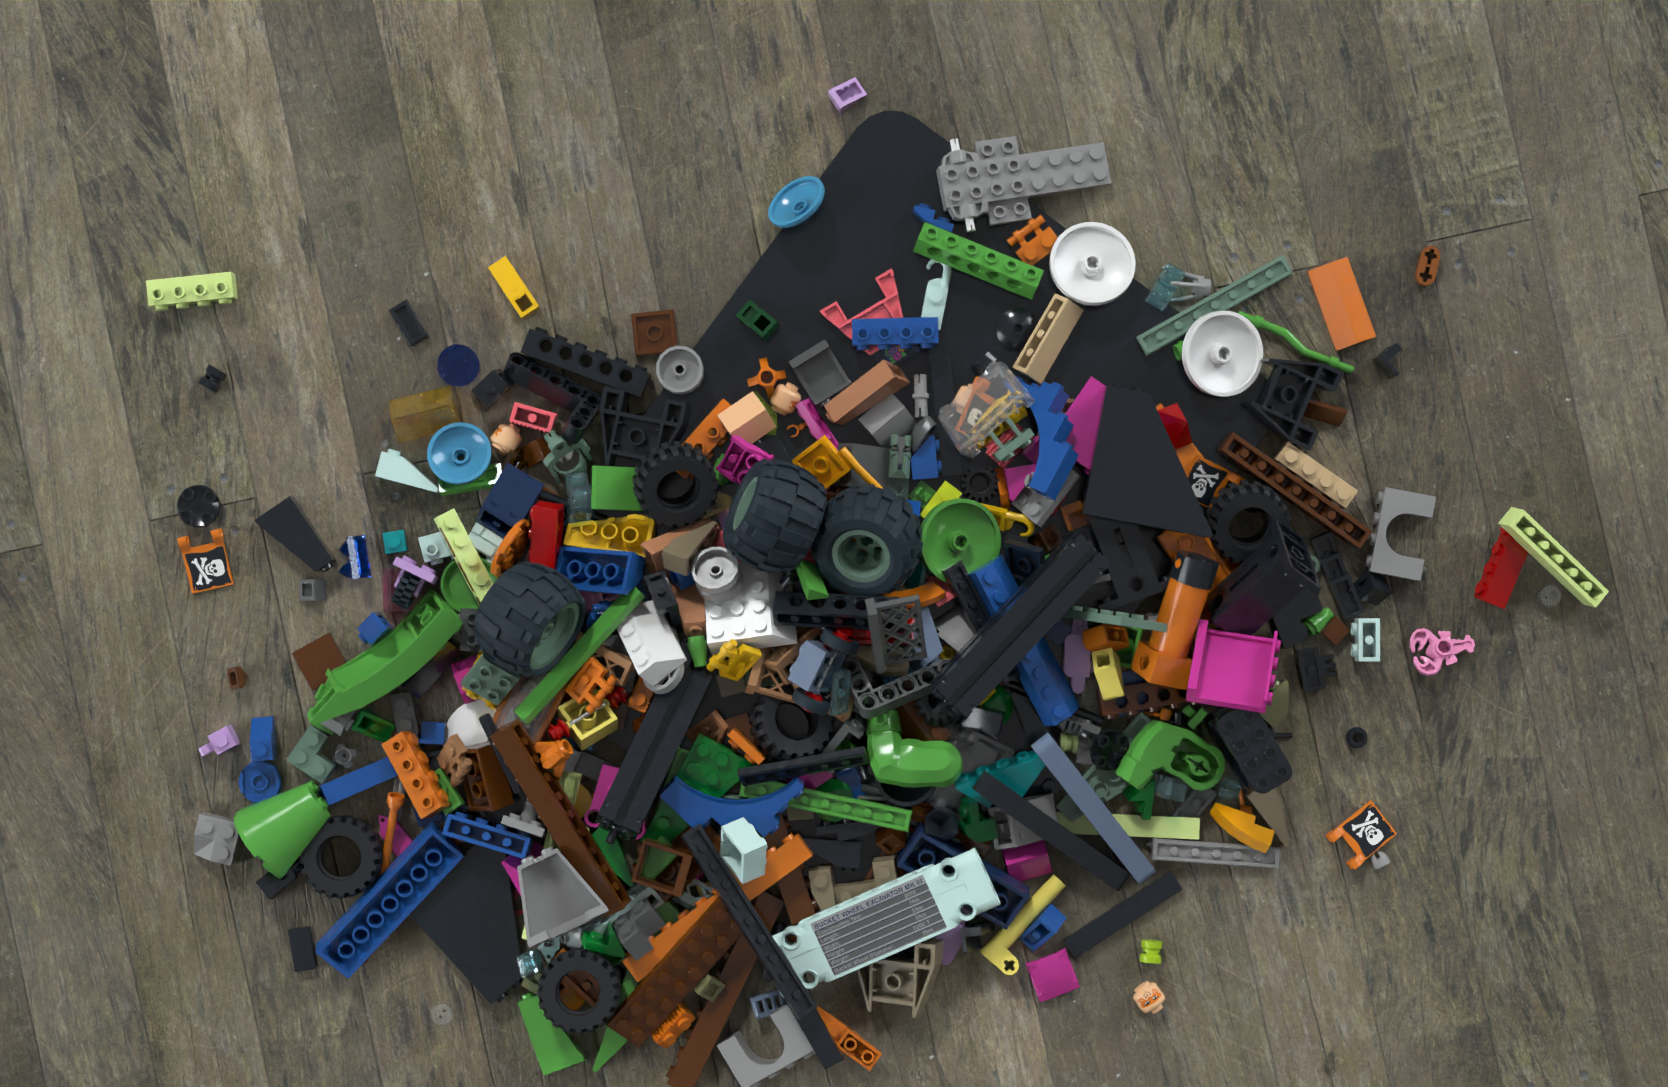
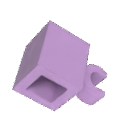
M228 725L208 736L210 743L198 748L202 756L214 750L217 755H220L240 745L241 742L232 725Z

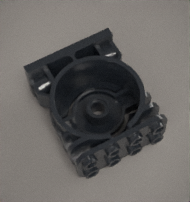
M1220 706L1204 717L1202 720L1219 750H1221L1244 792L1249 791L1253 793L1255 791L1265 794L1291 778V765L1259 712Z

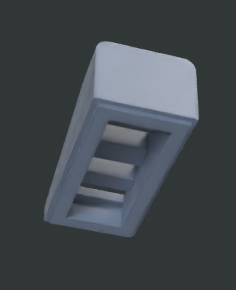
M778 989L750 997L756 1019L769 1016L774 1010L779 1008L775 1000L776 995L779 996L781 1006L785 1005V1000ZM770 997L772 1009H769L766 998ZM762 1000L765 1010L762 1012L760 1011V1007L758 1004V1001Z

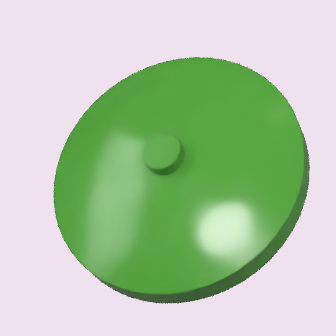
M964 498L943 501L926 515L921 524V542H923L921 560L926 569L943 582L947 583L941 571L958 561L963 562L969 573L999 556L1001 534L998 523L993 514L979 502Z

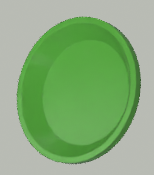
M480 557L494 583L498 578L491 574V564ZM453 560L445 568L441 577V592L445 601L459 612L460 608L478 609L479 605L456 561Z

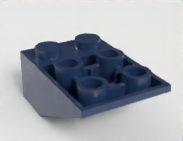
M507 463L484 501L475 522L504 539L517 522L522 519H528L530 510L535 505L544 484L512 464Z

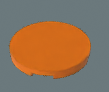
M522 519L517 522L499 545L490 568L491 574L497 578L510 569L515 559L520 558L526 550L529 530L532 527L530 521Z

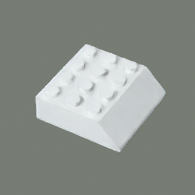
M738 562L743 575V586L739 593L731 600L723 603H713L705 600L707 644L712 655L718 654L720 647L731 639L737 642L735 647L737 649L742 644L758 649L797 644L796 626L774 625L773 621L775 592L782 591L783 589L781 584H775V582L784 574L782 572H764L743 562ZM791 584L785 591L793 592V584Z

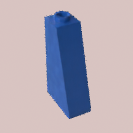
M386 757L319 786L318 793L330 806L398 775L389 758Z

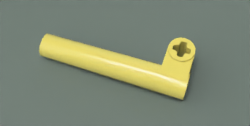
M1053 874L1023 905L1007 930L1001 928L980 952L1004 974H1015L1019 969V963L1008 948L1066 885ZM1013 960L1015 968L1013 970L1010 968L1006 970L1004 961L1010 962Z

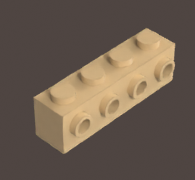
M1054 294L1012 368L1026 378L1042 384L1084 310L1068 298Z
M1289 442L1284 443L1273 458V461L1341 509L1347 508L1358 492L1354 487Z

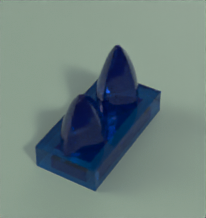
M365 535L346 537L347 540L341 545L339 551L348 556L350 561L345 563L338 572L345 577L353 578V580L370 578L371 571Z

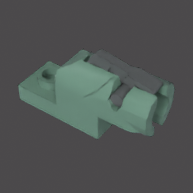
M892 434L887 487L894 490L895 494L901 499L905 498L908 500L912 436L905 435V437H900Z

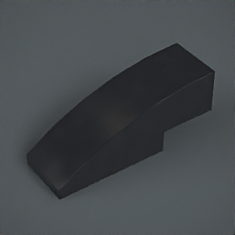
M979 704L968 717L962 715L955 723L982 732L999 735L1002 730L1005 712L986 708L985 705Z

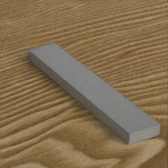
M1152 838L1151 860L1279 869L1280 847L1270 846L1266 853H1262L1245 844Z

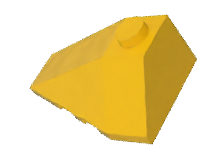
M637 514L619 518L611 517L598 521L590 520L569 523L563 545L634 552L645 558L641 543L655 538L656 523L647 516Z

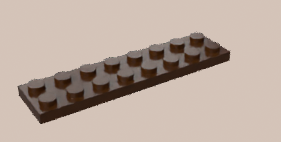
M719 896L616 1009L611 1019L606 1022L609 1028L638 1048L743 934Z

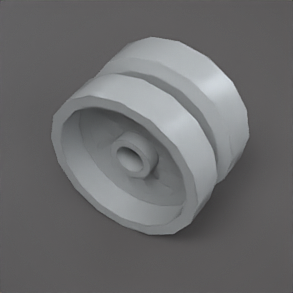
M674 346L666 349L660 355L656 363V374L659 382L666 390L674 394L684 395L693 392L700 386L704 378V366L701 358L694 350L686 346ZM677 366L683 367L684 371L681 374L676 372Z
M710 547L701 551L695 557L691 573L699 594L705 600L713 603H723L731 600L739 593L743 586V575L737 558L732 555L730 550L723 547Z

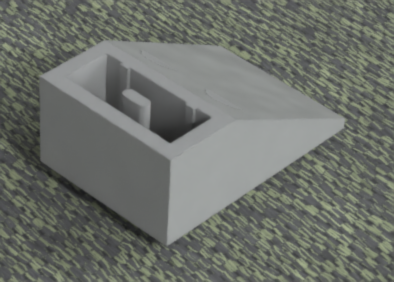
M1053 793L1024 798L1058 822ZM992 804L988 808L989 815L994 817L996 821L997 839H994L995 850L1018 847L1044 840L996 805Z

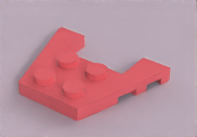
M892 268L875 278L886 297L849 320H847L837 301L820 310V313L851 340L852 319L903 318ZM870 346V350L863 351L871 356L879 350L878 346Z

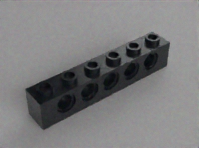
M536 327L535 330L529 328L521 349L522 354L614 389L624 390L628 394L642 399L651 376L650 373H647V368L637 364L635 367L627 365L628 361L619 357H615V360L607 358L608 354L596 349L594 353L587 350L588 346L576 342L573 345L567 343L568 338L556 334L554 338L547 335V330ZM545 341L552 343V349L549 352H543L541 349ZM564 349L572 350V357L568 360H564L561 357ZM585 356L592 358V364L589 367L581 365V360ZM604 364L612 365V372L608 375L601 373V367ZM625 371L632 373V379L629 382L621 380V374Z
M776 591L773 605L774 625L869 630L865 599L874 598V602L879 603L899 599V597L828 593V598L807 600L804 592ZM884 609L881 612L888 615L893 609ZM899 612L894 618L900 620L904 614ZM889 622L884 627L891 629L895 624ZM901 627L896 632H905V628Z

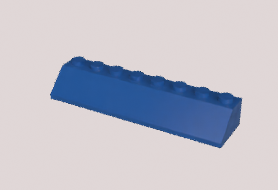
M1002 554L968 573L991 617L1019 588ZM1043 636L1016 667L1021 674L1018 677L1045 727L1055 726L1072 716L1080 705Z
M433 821L427 825L316 943V953L346 978L349 979L464 857V854L451 837L442 835L443 830Z

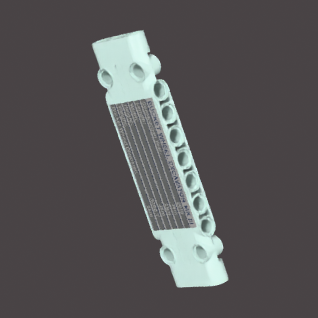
M973 848L955 857L945 858L939 864H930L809 916L801 920L798 925L789 926L772 937L778 946L782 947L805 988L811 989L822 981L830 982L957 927L961 921L971 920L975 915L999 906L1001 903L976 848ZM946 865H951L955 871L952 874H947L943 868ZM968 904L972 906L973 910L970 913H965L961 907ZM794 934L797 937V941H788L786 935ZM812 973L815 979L809 981L804 977V974Z

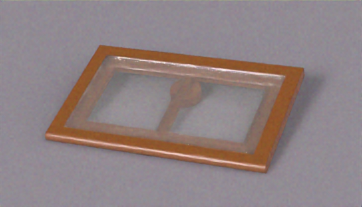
M551 670L538 677L520 676L518 682L500 702L492 718L497 729L518 718L533 743L541 742L566 692L565 689L570 684L573 676L528 725L521 720L514 710Z

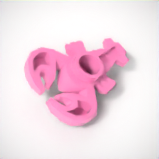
M1426 628L1417 629L1410 637L1409 648L1412 653H1415V644L1418 643L1419 647L1417 650L1419 652L1429 642L1430 644L1425 653L1429 658L1420 656V660L1424 663L1421 664L1417 656L1413 657V664L1422 675L1434 676L1440 671L1443 660H1446V665L1453 664L1458 661L1455 657L1456 654L1463 650H1466L1469 654L1474 652V640L1471 639L1470 635H1465L1464 640L1451 639L1450 631H1439L1440 639H1438Z

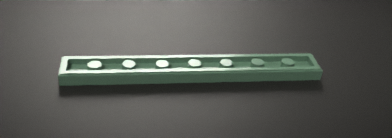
M1281 255L1137 336L1136 340L1145 356H1148L1185 335L1192 324L1201 316L1215 311H1228L1290 276L1293 272L1284 256Z

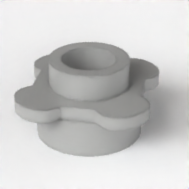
M339 744L335 755L332 757V761L335 764L343 765L344 768H350L353 757L357 755V751L354 748L349 749L345 747L344 744Z

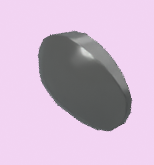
M930 416L921 419L913 428L911 433L912 454L917 452L937 427V423Z

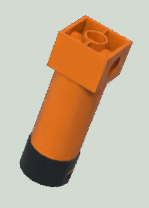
M1178 550V553L1174 555L1175 562L1170 574V580L1156 622L1168 624L1167 632L1153 630L1149 642L1139 640L1130 669L1149 683L1186 690L1192 665V659L1187 655L1219 563L1195 552Z

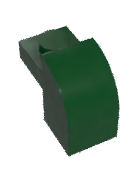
M751 300L736 314L739 320L765 342L780 327L774 318L762 308L760 309Z
M968 796L960 798L961 806L959 807V812L962 819L958 820V830L976 842L997 839L995 818L986 812L979 814L978 802Z

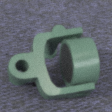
M549 431L552 437L548 434L544 436V440L548 443L551 451L543 460L547 470L558 484L562 482L560 478L567 482L581 479L588 469V463L584 456L589 461L593 459L589 454L590 446L583 438L579 443L571 444L566 442L561 436H558L556 431Z

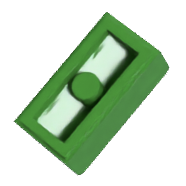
M802 560L796 567V572L807 600L828 598L829 595L815 564Z
M663 836L657 839V841L673 846L670 840ZM650 847L642 875L655 879L678 855Z

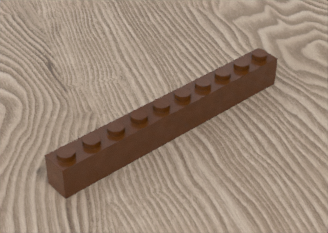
M748 712L724 719L729 726L727 735L733 728H736L755 746L754 741L756 737L755 735H750L749 729L753 725L749 724L750 716ZM731 745L733 751L743 756L746 754L740 747L737 750ZM766 756L759 765L770 763L768 757ZM777 812L780 816L779 828L772 835L768 833L765 837L762 836L767 843V850L773 846L777 849L783 844L781 840L790 834L788 829L792 827L788 816L784 817L783 813L779 814ZM804 863L777 881L792 925L816 914V911L819 910L815 898H811L809 892L811 890L809 877L805 878L802 871L805 869Z
M517 718L498 728L490 736L494 747L500 752L504 763L510 768L516 782L521 786L528 801L537 811L539 819L545 824L551 838L559 846L562 855L608 907L609 912L602 915V917L606 918L623 910L632 899L552 771L543 768L540 760L541 754L536 753L534 750L535 744L520 720Z
M765 890L752 899L751 903L754 904V909L770 932L782 909L784 900ZM743 934L735 941L732 951L727 950L722 960L726 963L722 970L718 968L714 976L726 986L714 1002L704 998L707 1002L704 1008L699 1007L695 1015L697 1022L694 1028L690 1026L684 1037L688 1041L685 1047H679L675 1056L678 1058L675 1066H670L666 1077L669 1078L667 1084L672 1087L695 1086L756 962L757 955Z

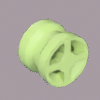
M1060 732L1059 747L1063 752L1070 751L1072 754H1077L1078 736Z

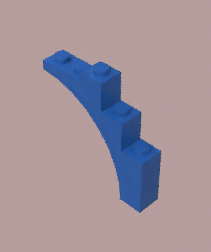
M1006 376L1002 384L1007 388L1010 387L1017 395L1025 399L1033 411L1038 425L1040 438L1039 456L1029 487L1036 493L1055 501L1079 456L1073 450L1074 446L1066 442L1074 425L1068 420L1069 416L1061 412L1069 395L1063 391L1064 387L1056 382L1049 384L1043 381L1041 386L1035 383L1028 385L1025 380L1019 377L1013 379Z
M675 776L661 789L659 796L692 828L700 823L702 828L705 829L711 823V817L721 826L744 817L765 837L768 833L772 835L780 826L778 824L780 816L777 812L779 814L784 812L789 806L788 802L792 798H798L803 793L804 780L798 776L772 793L756 798L734 800L704 794Z

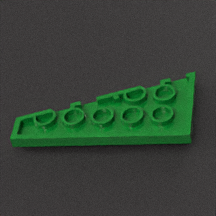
M699 733L676 776L690 787L704 794L720 798L740 780L737 769L755 766L756 762L754 764L750 763L743 755ZM662 800L641 842L646 838L657 840L660 836L672 842L689 824Z

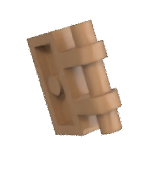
M458 734L449 737L436 758L440 768L444 770L446 775L452 774L450 785L454 788L462 784L465 775L471 770L472 760L465 756L468 750Z

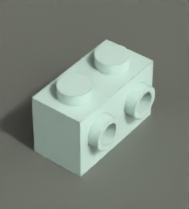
M441 532L418 538L425 563L430 562L431 566L444 563L443 559L447 557L455 560Z
M1354 618V623H1351V635L1354 636V644H1351V657H1354V661H1380V618Z

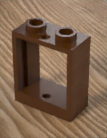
M646 838L643 842L640 841L636 854H639L637 863H633L630 874L633 875L631 881L677 897L683 896L695 861L691 852L651 838ZM650 847L683 857L675 886L642 875Z

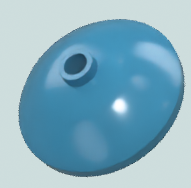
M804 176L787 184L776 194L769 206L768 217L770 221L777 227L789 228L808 220L818 210L823 201L825 193L823 183L817 177Z
M464 422L448 424L439 429L431 438L427 449V459L433 473L441 480L457 485L473 482L482 476L487 470L492 456L491 445L485 433L478 427ZM461 455L465 456V459H464V460H462V461H459V460H458V457H459V456H461Z

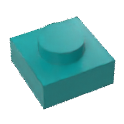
M405 530L382 533L385 554L408 551Z

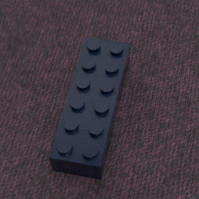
M920 822L906 842V846L897 855V866L911 873L930 864H939L945 858L955 857L968 850L952 840L944 843L924 833V824ZM981 858L1001 905L982 912L980 915L1007 930L1030 897L1029 886ZM946 865L943 868L947 874H952L955 871L951 865ZM965 904L966 907L973 910L972 906Z

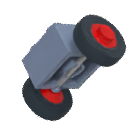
M825 628L820 637L821 641L806 640L801 645L799 656L796 662L792 664L788 680L800 686L795 689L792 700L805 711L819 715H826L831 707L830 701L820 695V692H829L846 654L855 655L860 645L847 632L833 628Z

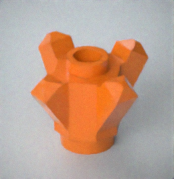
M766 357L759 359L761 367L757 376L747 379L748 387L756 385L764 387L769 399L774 392V386L777 381L786 378L785 370L775 371L771 369Z
M562 739L556 742H537L534 745L536 753L541 754L540 760L543 768L554 769L553 775L560 778L567 759L573 754L571 744L566 739Z

